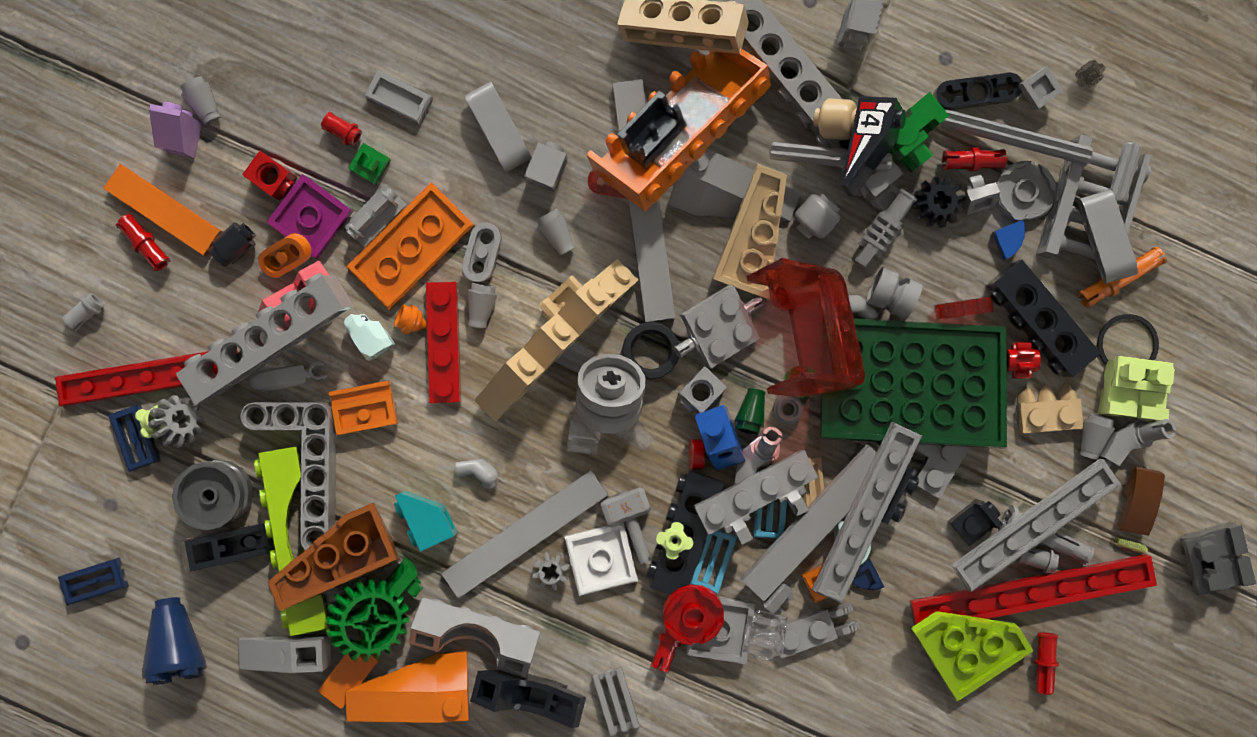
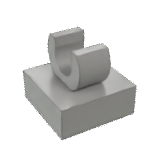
M1048 66L1041 68L1018 85L1034 110L1041 108L1063 92Z
M981 175L970 177L968 179L970 185L966 186V200L962 204L966 215L995 207L1000 195L997 183L985 185Z
M784 582L765 601L752 592V595L772 614L775 612L782 613L783 609L780 606L787 598L790 601L794 599L791 594L793 590Z

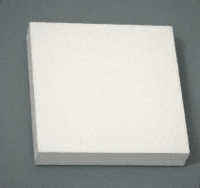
M624 522L614 526L607 525L565 536L579 596L638 582Z

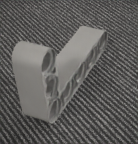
M323 402L249 403L244 406L240 415L241 422L246 428L251 430H302L300 540L302 547L306 550L314 543L312 539L314 530L325 534L335 525L336 430L331 405ZM257 408H260L264 413V419L260 424L256 423L253 418V413ZM287 408L292 409L295 415L294 421L291 424L286 423L283 418L284 411ZM317 408H321L325 413V420L322 424H317L313 418ZM317 438L321 439L325 444V450L321 455L317 454L313 449V443ZM316 469L324 473L325 480L322 485H318L313 480V472ZM315 500H320L324 504L325 509L322 515H318L313 511L312 506Z

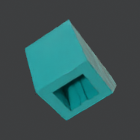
M408 491L395 495L397 500L394 503L395 509L401 519H406L410 528L407 530L409 540L414 547L418 546L420 552L458 533L446 505Z

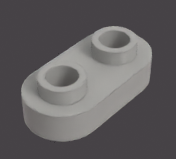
M483 222L476 225L470 234L462 263V270L464 275L472 282H485L492 276L502 236L498 228L491 223ZM484 234H491L492 241L489 244L482 243L481 239ZM479 262L483 263L484 270L481 273H475L474 265Z

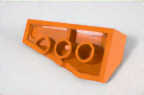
M467 651L436 653L411 665L403 666L394 672L378 676L346 689L347 721L413 723L469 721L470 703Z

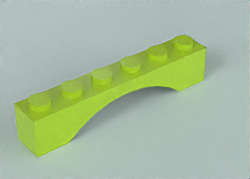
M298 446L258 453L259 459L254 460L257 478L263 477L264 489L260 490L262 508L268 507L270 520H265L267 538H273L275 550H270L273 569L278 568L279 572L295 559L289 542L288 517L295 489L301 480V461ZM322 594L281 611L283 629L289 628L290 636L327 629L329 626L325 622V617L328 615L325 598Z

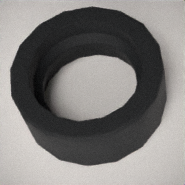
M647 322L639 324L630 330L624 339L622 353L624 357L631 359L640 366L645 379L653 380L662 378L670 373L678 363L679 357L676 355L677 351H674V346H677L679 342L673 331L665 325ZM648 333L658 334L663 337L669 348L668 358L665 363L654 369L643 368L637 363L633 355V347L637 339Z

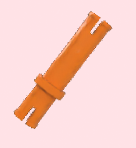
M1153 247L1147 253L1136 258L1137 275L1109 283H1104L1100 276L1099 281L1077 293L1078 298L1084 297V299L1080 300L1081 304L1089 309L1108 296H1116L1121 288L1160 265H1164L1167 262V258L1162 257L1159 259L1160 256L1164 255V252L1159 247Z

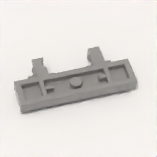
M800 450L694 505V508L708 535L724 527L727 534L734 531L739 542L743 545L753 540L745 521L751 519L750 513L778 499L779 502L787 500L793 514L796 516L808 511L801 495L806 493L804 485L817 479L818 476L805 450Z

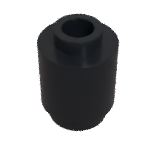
M234 222L212 241L213 245L209 248V252L216 261L225 267L230 263L235 264L256 245L254 241L256 235L246 224L242 223L239 225Z

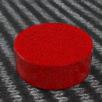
M690 439L688 458L691 470H702L704 468L705 446L702 439Z

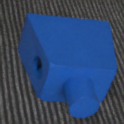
M725 405L695 415L706 452L717 471L746 461L730 413ZM731 452L725 456H719L722 453Z

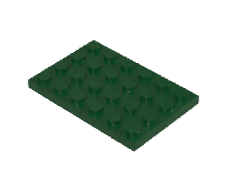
M824 317L822 320L820 439L882 442L890 423L894 422L922 435L918 444L1006 448V327Z

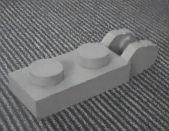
M851 603L842 604L830 609L824 608L771 627L770 631L780 658L794 655L838 639V636L847 635L860 628L858 621H849L834 627L831 618H837L852 612L853 607Z

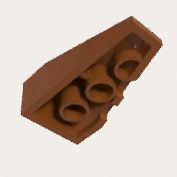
M373 502L342 516L333 527L317 538L309 548L269 580L268 585L278 610L282 611L401 561L392 537Z

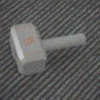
M636 487L628 491L625 490L604 499L601 502V507L607 524L614 526L625 522L640 564L652 560L636 518L647 514L651 510L644 488Z

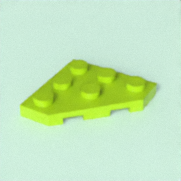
M936 611L911 628L957 702L1033 652L1022 630L1015 623Z

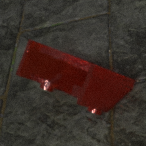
M780 258L746 276L747 282L768 286L772 304L782 311L789 312L799 366L787 371L786 380L768 387V394L802 398L851 389L864 382L865 372L847 285L839 271Z

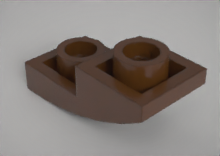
M1134 466L1123 491L1128 499L1117 522V526L1121 530L1150 535L1163 494L1165 479L1163 472Z

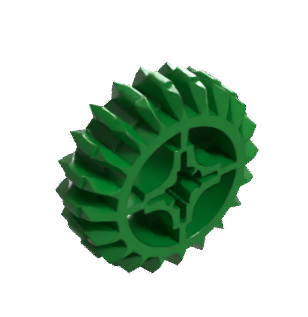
M369 577L366 579L365 585L357 579L354 582V589L344 585L343 589L346 594L343 597L340 594H334L338 604L328 605L327 609L333 615L325 617V622L331 625L326 629V634L329 637H333L330 641L333 647H339L338 651L343 656L349 653L351 660L356 661L361 656L364 662H368L371 654L376 660H380L382 650L387 654H391L392 649L389 646L392 643L401 645V641L397 636L398 634H407V629L402 624L410 622V618L404 614L409 610V607L406 603H402L404 600L402 594L397 598L395 596L396 590L388 591L386 582L383 579H379L375 584V581ZM375 598L387 601L389 613L377 610V605L374 603ZM360 602V605L357 609H355L354 611H350L355 604ZM345 626L358 629L361 641L347 637ZM384 628V630L378 636H376V633L380 629Z

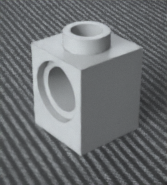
M547 141L546 145L538 142L524 176L526 181L555 192L568 160L567 154L563 152L564 148Z
M703 366L678 392L683 397L679 402L692 414L696 410L702 413L727 387L708 368ZM698 383L706 385L709 390L708 397L703 401H697L692 395V389Z

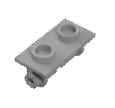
M384 184L343 227L350 236L363 247H366L407 204Z

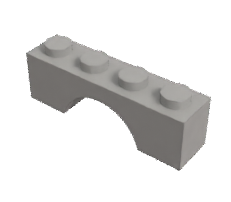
M422 597L410 629L409 644L439 652L446 644L454 640H477L492 651L496 659L497 670L527 678L540 631L533 630L527 625H516L506 622L497 616H485L475 613L469 608H458L447 605L438 599L430 600Z

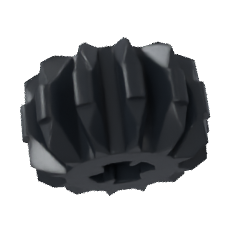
M934 176L931 183L926 180L920 184L922 190H917L913 194L920 201L914 203L912 208L921 209L922 211L917 215V219L921 220L928 217L926 222L928 227L933 226L935 222L939 228L946 227L947 221L951 224L957 221L956 214H962L965 210L961 205L957 204L966 200L964 195L957 196L956 194L961 189V185L957 184L951 188V178L947 177L941 182L939 176ZM934 199L943 200L944 205L940 207L939 204H934Z

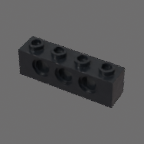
M1023 259L1010 264L986 284V287L990 290L988 294L993 302L1007 310L1010 314L1008 316L1010 322L1017 329H1023L1029 337L1027 339L1028 343H1032L1033 349H1038L1040 353H1043L1048 359V367L1055 375L1074 377L1101 354ZM1018 290L1023 291L1026 295V302L1023 306L1016 301L1015 296ZM1038 313L1042 314L1045 318V326L1042 329L1035 323ZM1058 336L1065 342L1062 352H1059L1055 347V340Z
M688 469L686 475H680L675 490L680 492L676 504H670L666 520L670 521L668 528H671L674 522L690 526L692 528V535L690 537L693 540V546L691 549H685L678 554L683 559L682 564L676 569H671L665 564L667 558L665 548L657 543L656 549L661 550L657 562L651 560L646 578L651 579L650 588L672 594L678 588L690 585L707 532L697 512L687 510L685 502L690 496H698L704 501L721 492L724 486L722 480ZM677 538L672 539V543L678 542Z

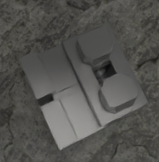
M1227 522L1179 537L1181 546H1184V558L1188 574L1192 578L1191 586L1195 594L1204 595L1230 589L1229 587L1256 584L1250 557L1242 555L1249 553L1242 525Z

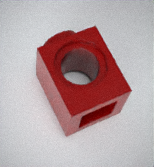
M260 150L242 174L279 201L287 195L297 178L296 175ZM272 171H277V181L268 185V174Z

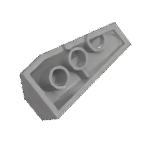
M706 149L703 156L695 160L685 170L682 177L675 182L667 205L693 216L736 218L754 170ZM787 186L785 187L782 215L780 217V221L790 222L801 195L800 192Z

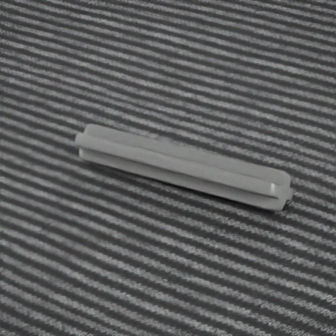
M773 142L770 146L769 157L771 160L845 167L848 149ZM887 153L875 170L889 171L892 166V155Z

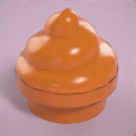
M403 304L394 321V327L399 328L400 333L406 335L411 332H418L420 329H426L427 327L426 320L423 318L421 311L412 304L410 306Z

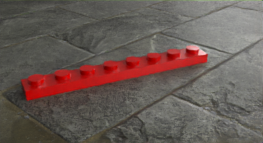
M1144 554L981 586L972 592L965 589L909 600L915 626L936 611L990 619L1157 586L1152 557L1151 555Z

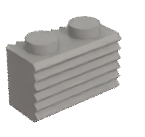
M850 0L844 11L837 45L843 46V49L850 53H861V51L865 50L878 33V23L881 20L879 17L882 14V5L885 1Z

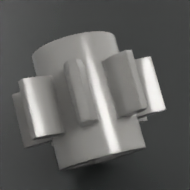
M547 551L545 552V560L543 562L535 560L534 564L540 569L533 573L532 577H540L542 580L540 588H544L546 584H552V588L557 590V582L559 580L563 582L568 581V577L562 573L570 568V564H562L560 561L561 553L554 558L550 557ZM552 564L556 565L555 572L559 575L553 574L551 577L545 575L547 569L544 566L549 568Z

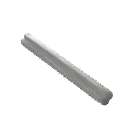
M948 109L945 111L949 114V117L940 123V126L1083 165H1087L1090 162L1093 154V149L1088 146Z

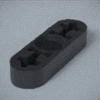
M1012 72L948 80L941 83L935 89L933 96L945 110L1009 103L1022 93L1018 85L1023 81L1019 75ZM1006 81L1008 85L1014 86V90L1009 95L1007 90H998L993 94V88L1001 87ZM973 84H980L985 88L986 94L984 99L978 100L972 97L970 88ZM961 86H963L962 95L954 97L950 103H948L947 98H942L941 95L946 89L951 94L959 93L962 90Z

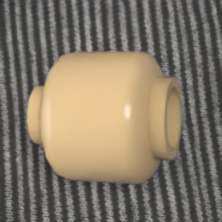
M826 99L821 108H817L814 113V126L819 127L820 135L826 139L850 140L857 110L856 103L847 99Z

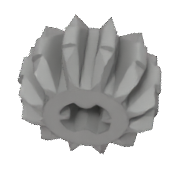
M173 395L169 400L162 399L157 402L158 408H153L149 413L155 419L148 422L147 426L157 429L153 433L152 438L156 439L162 436V446H168L173 443L175 448H180L184 443H193L195 441L194 435H199L202 432V429L197 424L203 422L204 417L196 416L195 412L199 410L200 406L190 407V398L186 397L180 401L178 396ZM172 418L174 419V421H179L180 426H179L178 423L173 422V421H172Z

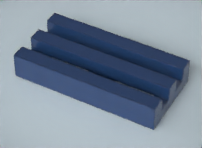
M134 405L108 415L128 472L161 461L153 438H144L141 435L149 457L147 459L131 415L133 413L135 418L136 412L142 409L141 405ZM121 417H124V420L129 431L130 439L135 447L137 456L139 458V462L137 463L135 461L126 433L124 431L120 419ZM135 418L137 427L140 432L142 429L140 422Z
M120 557L59 576L58 579L66 605L68 606L129 586L127 580L124 581L123 575H125L124 569L120 568V563H122ZM111 567L113 571L70 586L67 581ZM115 578L116 584L72 597L71 591Z

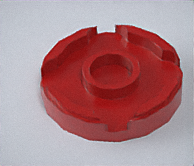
M687 585L678 588L669 595L663 607L662 617L667 633L675 641L683 645H692V643H700L701 645L718 635L724 623V610L720 598L713 590L703 585Z

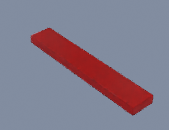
M207 352L55 377L59 407L183 387L176 373L185 368L184 362L198 354L203 356ZM213 364V372L217 376L218 369L217 366Z

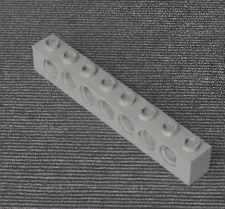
M729 0L744 4L748 21H752L757 25L758 29L756 31H746L742 49L768 65L770 81L777 88L776 94L785 105L790 104L796 111L795 117L802 127L810 128L815 135L814 140L819 147L843 149L839 144V140L823 138L820 135L819 127L814 126L815 110L821 108L823 102L828 98L842 99L761 0ZM771 44L776 48L777 53L767 55L762 51L761 46ZM784 67L792 68L796 77L793 79L785 78L781 74V69ZM803 90L812 92L815 101L810 103L803 101L800 97V92ZM892 160V166L889 171L875 170L857 194L863 199L866 197L870 202L902 176L903 172ZM835 166L843 174L844 167Z

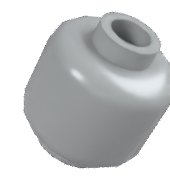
M824 193L820 196L810 195L795 213V217L799 222L796 228L808 239L813 235L823 239L840 222V215L838 213L840 207Z

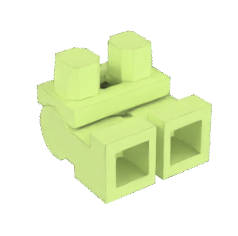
M1115 356V359H1110L1104 370V387L1101 389L1098 414L1151 422L1169 419V409H1166L1167 394H1170L1171 385L1174 381L1175 369L1173 363Z

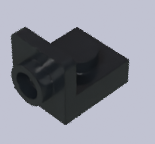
M975 499L948 521L968 546L975 543L993 527L999 529L1003 526L998 519L1001 515L998 509L990 501L985 503L979 499Z

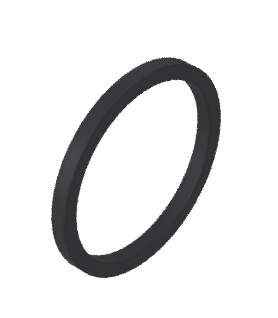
M1123 314L1110 319L1102 327L1097 340V348L1101 352L1099 356L1105 365H1107L1109 360L1103 349L1104 335L1113 323L1121 319H1134L1148 328L1153 339V351L1148 360L1156 359L1159 350L1158 335L1152 324L1143 317L1134 314Z

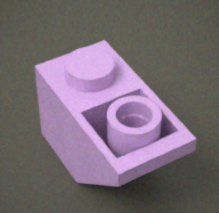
M163 102L162 106L150 104L149 113L154 147L167 153L195 158L202 123L192 117L193 113L182 110L180 105L170 102Z

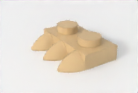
M1064 383L1059 391L1058 400L1054 391L1047 384H1044L1041 388L1037 402L1033 392L1027 386H1024L1019 392L1017 398L1019 433L1084 429L1081 398H1077L1070 384Z

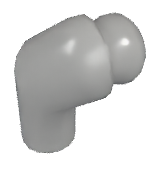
M483 459L456 462L455 464L457 477L474 475L482 482V486L487 489H492L498 484L496 469Z

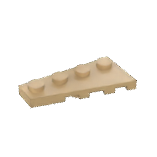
M757 163L713 274L714 280L734 285L736 288L770 300L771 281L775 265L774 259L776 245L778 244L779 224L787 180L785 173Z

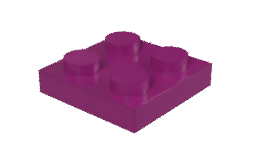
M302 174L267 220V223L284 236L296 233L305 237L311 246V256L319 259L353 213V210Z

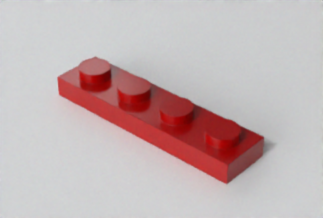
M426 282L429 403L461 402L458 282Z

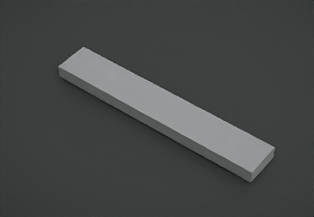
M894 422L890 423L812 589L814 592L837 602H843L922 435Z
M866 445L807 507L808 511L802 513L740 578L763 601L775 591L849 512L877 453L869 445Z
M1098 459L954 562L951 567L967 590L972 592L1121 484L1104 459Z
M590 470L441 574L457 598H460L608 496V493L593 471Z

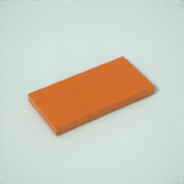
M431 182L346 268L388 310H391L475 225Z

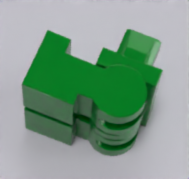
M931 92L906 111L905 126L899 130L898 140L888 152L892 154V160L895 164L901 160L910 173L933 156L923 141L929 137L927 134L949 117V114Z

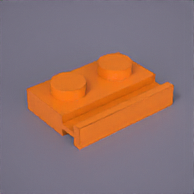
M391 381L328 392L332 403L331 409L336 435L399 424L390 386Z

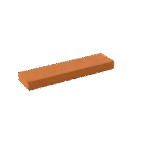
M119 164L103 188L204 256L209 254V248L213 245L212 241L223 232L123 164Z

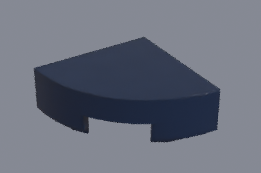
M867 559L860 565L852 584L867 590L884 588L872 561Z

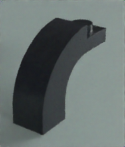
M483 670L477 672L470 702L493 712L503 710L531 712L570 728H577L580 724L586 697L568 690L567 685L531 674H528L527 678L501 670Z

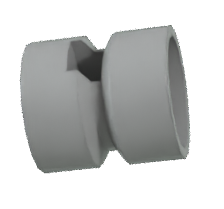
M881 267L869 289L866 303L879 309L889 307L890 314L906 320L917 304L923 285L908 277L900 280L899 273Z

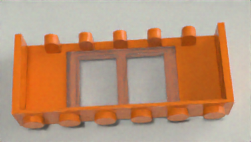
M741 49L740 54L710 51L706 56L697 50L694 51L690 56L692 70L685 77L677 71L672 72L669 77L672 90L666 95L671 107L678 104L681 108L684 120L688 126L647 169L626 155L618 136L611 133L605 141L609 152L603 158H600L591 150L586 154L593 171L646 212L682 177L685 170L695 160L703 156L706 149L716 139L724 135L728 126L737 117L743 116L771 87L768 65ZM654 91L649 95L648 102L657 94V92ZM635 112L628 116L627 123L636 115Z

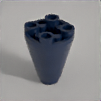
M180 597L156 600L155 608L152 609L142 667V679H146V684L161 685L171 683L173 676L184 677V679L204 676L203 670L207 668L206 660L185 606L181 604Z

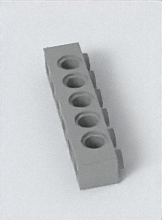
M322 273L310 277L305 281L306 287L300 291L292 290L280 298L282 303L276 307L269 306L256 314L257 320L251 324L246 322L237 326L231 331L233 336L227 340L222 338L213 342L207 347L209 352L203 356L198 354L184 362L185 368L177 372L176 375L194 405L212 401L353 308V303L335 275H322ZM310 298H313L316 303L314 312L310 310L308 305ZM286 314L291 319L290 328H287L284 323ZM261 331L266 335L265 344L260 339ZM237 347H239L242 352L241 360L237 357L236 354ZM213 364L217 366V376L213 372Z

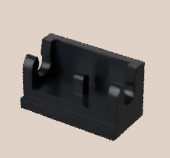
M658 91L617 135L624 153L647 169L688 125L678 104L671 107L666 95Z

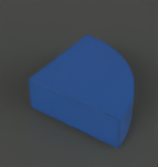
M1023 220L992 232L1003 260L1014 255L1021 247L1025 237Z

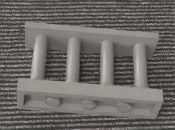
M1080 134L1070 140V142L1090 147L1092 137ZM1093 152L1088 164L1115 171L1119 160ZM1148 154L1139 157L1126 201L1117 203L1120 204L1119 210L1127 234L1142 185L1148 180L1151 173V166H1149L1151 155ZM1064 160L1056 186V196L1049 210L1036 255L1049 258L1058 255V252L1064 250L1095 260L1090 245L1067 239V236L1064 235L1067 223L1069 224L1072 221L1084 225L1080 211L1075 210V206H1073L1075 195L1079 194V192L1093 195L1110 190V188L1084 181V177H1081L1086 165Z

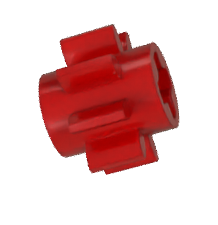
M1012 343V349H1006L1007 372H1012V378H1032L1031 372L1039 371L1041 356L1038 349H1031L1032 343Z

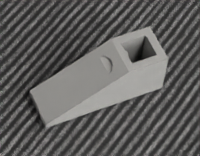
M326 633L239 638V667L241 670L281 673L323 672L332 664L331 640Z

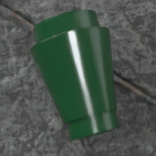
M748 388L734 420L737 422L736 430L758 435L760 428H764L765 391Z

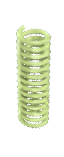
M1116 537L1115 544L1120 547L1143 554L1148 550L1143 544H1137V542H1131V540L1129 541L1121 537Z

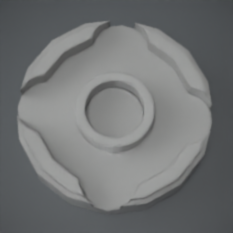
M1032 161L1013 163L1003 170L996 180L1000 190L996 205L1005 216L1014 221L1023 220V222L1038 219L1047 213L1053 205L1057 190L1054 177L1041 164L1032 163Z

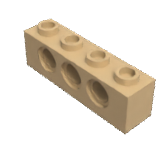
M624 0L617 25L625 42L740 54L749 21L745 5L734 1Z

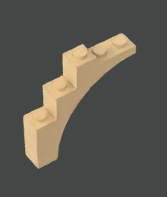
M616 259L594 279L591 278L578 289L560 311L540 327L524 348L502 366L474 401L496 422L516 404L546 370L596 320L636 284L638 279Z

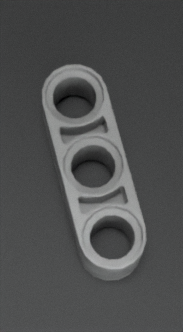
M492 82L464 95L505 173L531 160L532 157Z
M1107 190L1078 199L1080 214L1103 282L1109 283L1137 275V262L1113 191Z

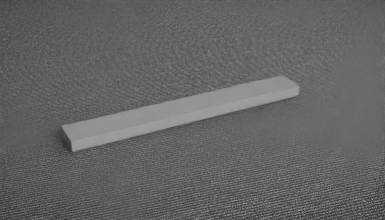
M642 79L613 83L619 132L628 124V116L632 112L637 114L646 105ZM628 199L645 323L675 319L659 200L645 212Z

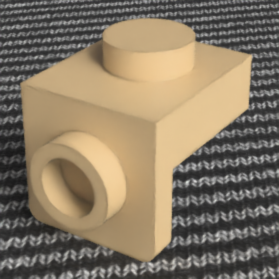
M573 275L539 304L543 310V315L548 321L582 287Z

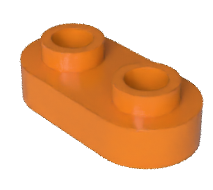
M292 233L259 254L258 262L260 268L266 275L278 278L306 262L311 257V246L305 237Z

